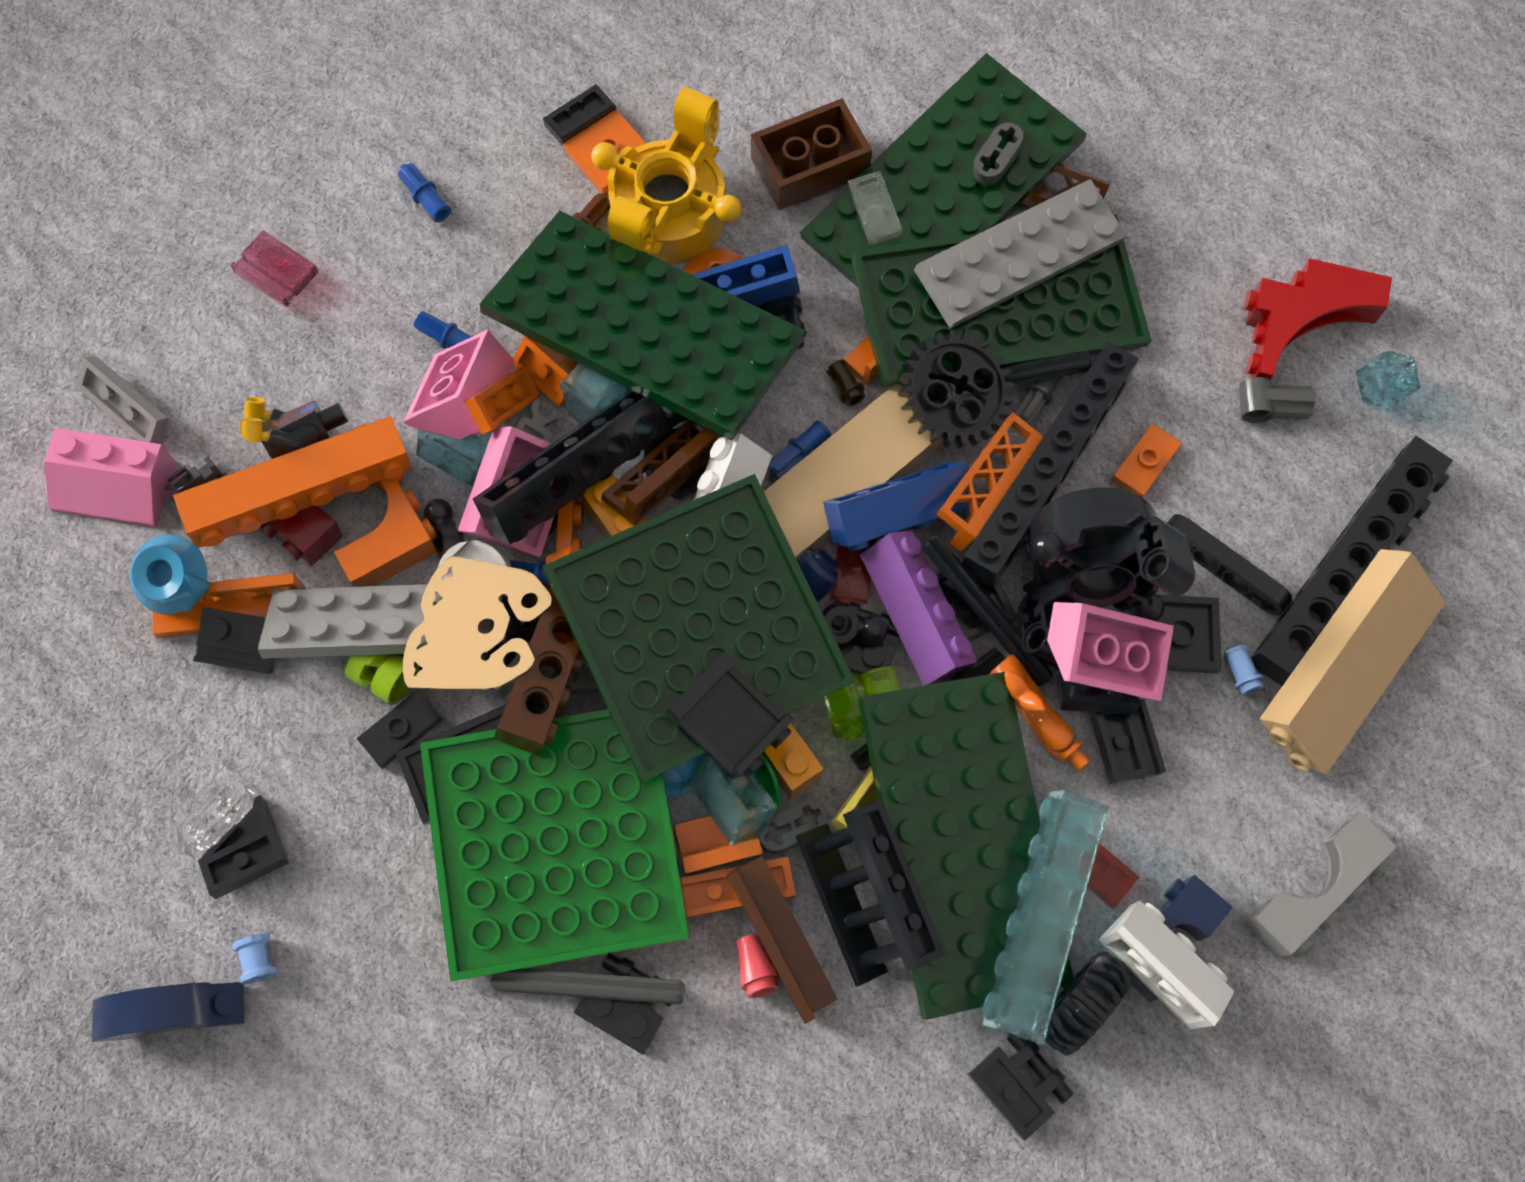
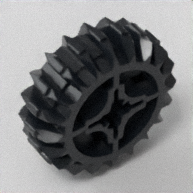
M1107 951L1097 953L1088 963H1085L1082 969L1076 973L1069 986L1059 993L1058 997L1044 1013V1017L1040 1020L1038 1033L1045 1039V1042L1065 1056L1077 1052L1082 1045H1085L1095 1035L1096 1031L1104 1025L1108 1017L1113 1014L1115 1008L1121 1003L1122 998L1128 992L1133 974L1125 967L1126 965L1117 957L1111 956Z

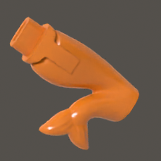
M1014 654L1010 655L989 674L1005 672L1006 686L1009 694L1014 698L1016 709L1039 744L1055 760L1061 764L1066 761L1078 773L1090 762L1079 749L1083 743L1080 740L1076 742L1073 739L1074 734L1071 727L1051 707Z

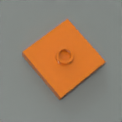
M617 109L563 143L566 154L603 195L608 193L609 170H601L594 165L591 160L593 148L599 143L606 142L612 144L619 154L626 146L637 148L646 144Z

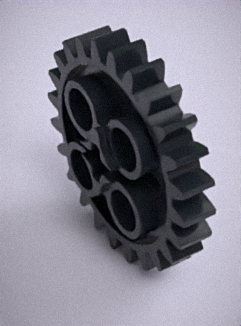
M951 330L946 335V339H944L941 333H937L932 338V342L926 338L920 344L921 349L915 348L909 354L912 360L908 359L902 365V368L908 373H903L898 378V381L907 386L898 392V396L908 398V402L901 407V410H912L914 414L909 418L908 423L919 421L921 426L918 434L921 435L929 430L931 432V443L935 442L939 437H943L945 448L949 447L954 439L958 449L965 447L968 441L974 447L981 442V437L984 440L994 435L993 430L997 431L1003 424L1001 419H1005L1011 414L1004 406H1009L1015 401V398L1006 394V392L1015 387V384L1005 382L1004 378L1012 371L1011 369L1001 370L999 365L1004 361L1005 357L1000 356L994 359L991 355L995 346L991 345L986 350L983 349V337L981 336L974 343H971L969 332H965L959 340L954 330ZM941 360L949 361L954 371L948 372L945 370ZM931 374L934 380L930 379L928 375ZM974 376H978L983 380L985 389L979 388L975 384ZM928 390L934 391L938 395L939 404L930 401L927 395ZM960 407L969 410L971 420H966L962 417Z

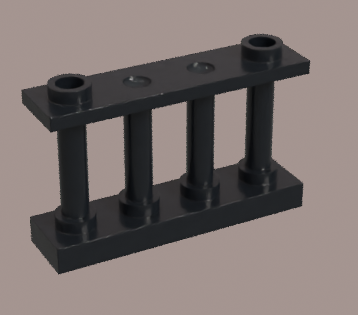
M881 799L843 814L847 827L832 833L828 823L795 836L856 987L887 973L888 970L885 962L902 958L906 971H911L945 955ZM854 842L863 865L847 871L838 848ZM870 880L879 903L863 909L854 886ZM886 919L895 942L878 947L869 924Z

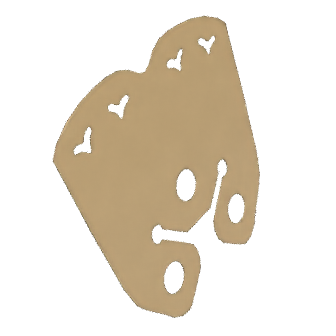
M455 556L446 559L437 568L424 591L421 601L424 621L410 634L403 657V677L407 687L489 689L500 687L525 673L532 667L535 659L527 642L523 639H511L492 653L486 661L481 659V655L491 650L505 637L510 616L503 603L499 601L501 595H508L507 601L517 619L528 622L534 620L551 606L552 598L548 590L534 574L522 569ZM452 567L454 576L443 580L442 578L448 574L449 568ZM438 592L443 599L433 606V602L436 600L435 593ZM528 593H533L538 597L536 605L531 608H525L521 604L522 598ZM484 619H492L494 622L493 630L487 634L480 633L478 631L479 623ZM425 635V639L428 644L417 649V647L422 643V636ZM510 652H517L520 655V661L514 667H506L503 663L505 655ZM415 662H417V664L420 667H423V669L418 672L417 676H414V673L416 671L414 667Z

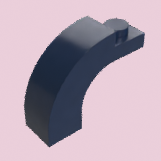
M209 982L187 983L136 989L102 996L93 1000L92 1042L128 1040L167 1031L243 1024V984L240 982L209 984Z

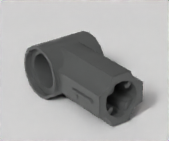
M1263 377L1249 378L1242 381L1239 385L1241 419L1245 422L1261 423L1271 420L1273 417L1309 419L1313 414L1315 391L1311 389V386L1272 385L1270 379Z

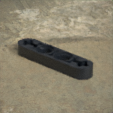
M1174 514L1168 520L1167 524L1187 536L1192 559L1256 606L1269 614L1279 616L1290 604L1292 595L1288 589L1192 520L1180 514Z

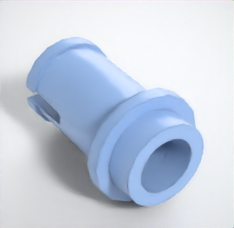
M1247 645L1231 648L1224 653L1237 682L1234 684L1235 690H1240L1241 694L1245 696L1256 693L1264 688L1262 681L1265 678L1262 674H1258L1249 655Z

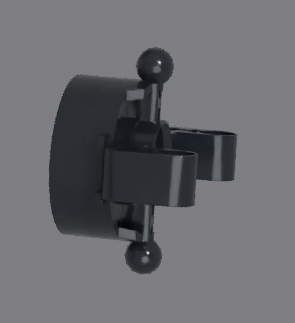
M1101 487L1078 490L1063 495L1045 505L1034 516L1028 528V544L1033 580L1023 585V591L1028 594L1022 599L1018 607L1022 648L1026 653L1053 667H1058L1047 640L1054 602L1084 603L1096 607L1113 605L1115 609L1121 612L1135 607L1138 617L1153 621L1159 620L1164 614L1165 603L1159 595L1155 594L1160 588L1172 596H1180L1186 593L1193 585L1195 568L1187 536L1156 517L1153 507L1144 498L1123 489Z

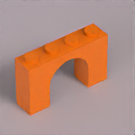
M403 474L395 479H383L370 484V486L377 487L387 494L388 507L384 519L369 534L334 552L353 587L376 586L437 553L431 540L438 536L427 518L422 521L418 518L415 511L420 509L421 506L412 490L409 489L404 492L399 482L405 479Z

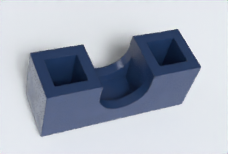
M1193 875L1184 881L1177 878L1163 895L1168 900L1159 911L1165 917L1163 923L1170 930L1173 928L1182 929L1197 941H1201L1211 936L1233 907L1196 875ZM1134 974L1132 975V987L1148 1001L1159 999Z

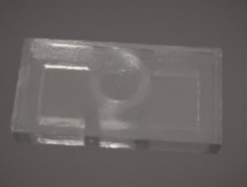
M881 171L849 180L848 189L869 246L901 236L902 227Z

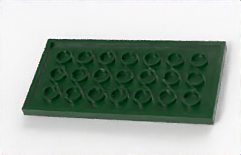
M986 53L800 231L801 239L858 287L851 261L853 251L979 234L1001 223L1025 200L1029 192L1034 191L1050 175L1055 165L1063 163L1085 141L1087 133ZM1009 122L1017 124L1023 131V144L1020 153L998 183L993 185L981 184L976 180L973 173L976 155L998 125ZM1009 136L1006 140L1002 139V150L1009 141L1013 142L1012 137ZM993 158L988 166H983V170L988 172L991 168L995 169L996 159Z
M560 210L480 303L482 314L731 441L804 340L805 330L644 251L641 252L613 240L609 234Z
M977 234L856 250L851 255L881 388L896 384L903 385L898 381V378L903 373H908L902 368V365L908 359L912 360L909 354L915 348L921 349L920 344L926 338L932 342V338L937 333H941L944 339H946V335L951 330L955 331L958 340L965 332H969L971 343H974L980 336L983 337L982 348L985 350L994 345L995 349L991 356L994 359L1000 356L1005 357L1004 361L999 365L1000 367L1080 351H1088L1089 355L1100 354L1107 342L1123 350L1147 347L1152 342L1124 240L951 329L914 269L918 263ZM941 360L945 370L948 372L954 371L949 361ZM929 374V378L934 380L931 374Z
M1005 672L866 695L858 698L877 798L882 800L945 952V955L912 970L921 1019L925 1020L1065 988L1074 979L1015 701L1008 692L1004 676Z

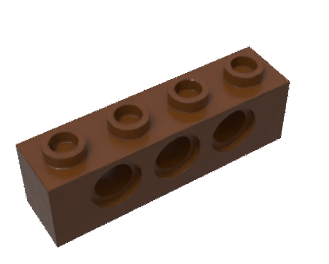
M552 588L550 590L551 606L541 614L529 645L535 659L534 663L525 673L517 676L493 738L539 755L544 744L552 745L559 723L552 721L556 709H565L572 691L571 687L565 686L570 673L578 674L584 659L582 653L578 651V644ZM564 632L570 637L571 642L566 644L559 643L552 634ZM551 666L557 671L558 677L546 678L540 673L539 668ZM532 700L538 701L544 706L545 712L533 714L526 708L525 703Z

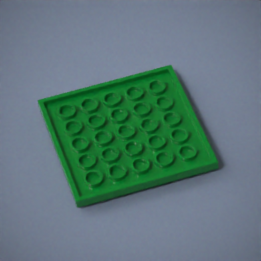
M608 709L554 718L552 721L559 723L552 745L544 744L539 755L493 739L497 729L420 743L450 982L691 938L664 773L644 783L641 782Z

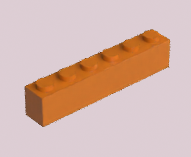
M389 416L174 494L173 498L186 534L198 548L203 546L211 547L220 544L225 538L235 534L253 532L267 522L276 519H288L298 511L310 506L328 504L333 498L345 493L363 491L370 484L380 480L398 478L405 471L412 469L394 421Z

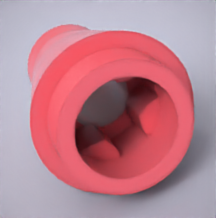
M751 934L738 939L736 944L739 954L741 989L746 990L748 998L762 997L776 991L779 988L777 980L780 976L761 944L758 934Z

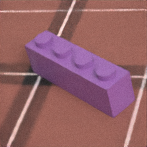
M912 530L889 533L860 554L923 686L946 682L977 663L971 644L964 636L955 617L954 609L948 603L939 585L938 577L931 569L922 551V545Z

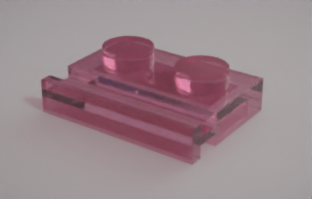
M264 230L240 254L242 258L237 263L233 262L230 265L234 273L286 308L290 304L288 301L294 295L298 296L319 273L315 264Z

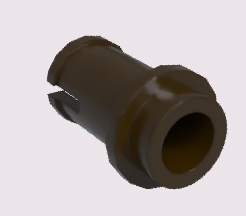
M846 360L835 361L828 367L826 373L840 393L839 399L842 403H846L847 406H854L865 398V386L863 383L857 382Z

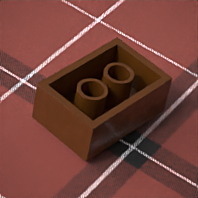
M843 98L751 134V159L779 210L855 180L871 164L872 149Z

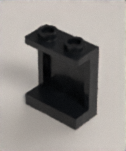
M724 651L665 713L733 779L738 778L742 773L749 778L764 762L759 755L769 745L776 749L791 734L792 731L787 726L794 718L789 713L783 714L734 666L736 661Z

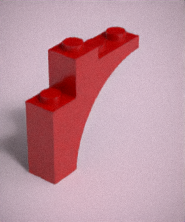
M1309 258L1301 271H1295L1291 284L1262 278L1255 290H1249L1244 304V310L1249 311L1246 325L1255 327L1252 343L1257 344L1255 353H1252L1249 358L1246 373L1251 374V378L1263 377L1271 380L1281 352L1294 340L1314 329L1343 322L1375 324L1388 307L1392 277Z

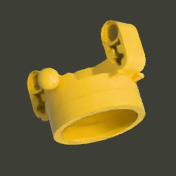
M686 86L681 89L674 104L675 131L669 140L653 141L637 148L626 146L619 154L612 144L602 142L597 144L591 153V160L598 169L609 170L608 195L611 209L608 216L610 238L641 252L644 251L668 264L689 261L697 254L710 249L720 237L725 222L731 223L736 221L742 212V205L739 199L733 195H725L724 177L719 166L714 161L719 152V147L713 145L719 131V102L715 98ZM667 174L680 177L689 187L683 196L672 201L655 200L645 193L646 186L652 179Z

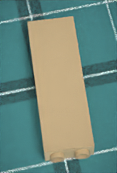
M900 384L891 386L764 491L795 558L803 550L810 548L816 551L832 539L823 505L824 501L906 476L943 445V437H939L933 443L930 442L931 432L929 430L919 435L918 430L921 426L919 421L908 423L909 418L914 413L912 410H901V407L908 402V398L898 396V392L903 388Z
M1380 549L1259 718L1270 732V739L1281 746L1289 756V763L1296 769L1303 772L1311 770L1323 774L1329 772L1445 605V600L1412 552Z

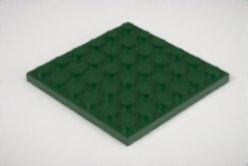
M755 474L542 567L642 783L706 753L665 712L724 651L736 661L734 666L785 715L855 682Z

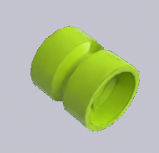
M403 654L352 655L347 662L345 676L364 689L371 687V693L389 705L399 702L410 689L404 682ZM415 662L414 667L416 671L414 676H417L419 665Z

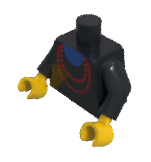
M248 397L247 401L244 402V415L246 418L241 419L240 433L249 442H262L269 456L273 459L333 437L332 429L349 422L339 402L323 410H320L316 401H311L288 412L275 408L271 412L265 411L266 400L264 398Z

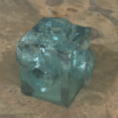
M1394 351L1378 354L1374 360L1355 372L1362 402L1388 410L1394 405L1403 402L1406 397L1421 388L1414 357L1398 354Z

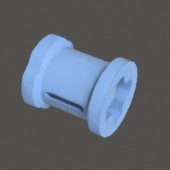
M269 934L249 936L232 944L233 950L239 953L243 975L240 976L241 984L256 983L278 974L277 967L272 966L267 946V943L270 941Z

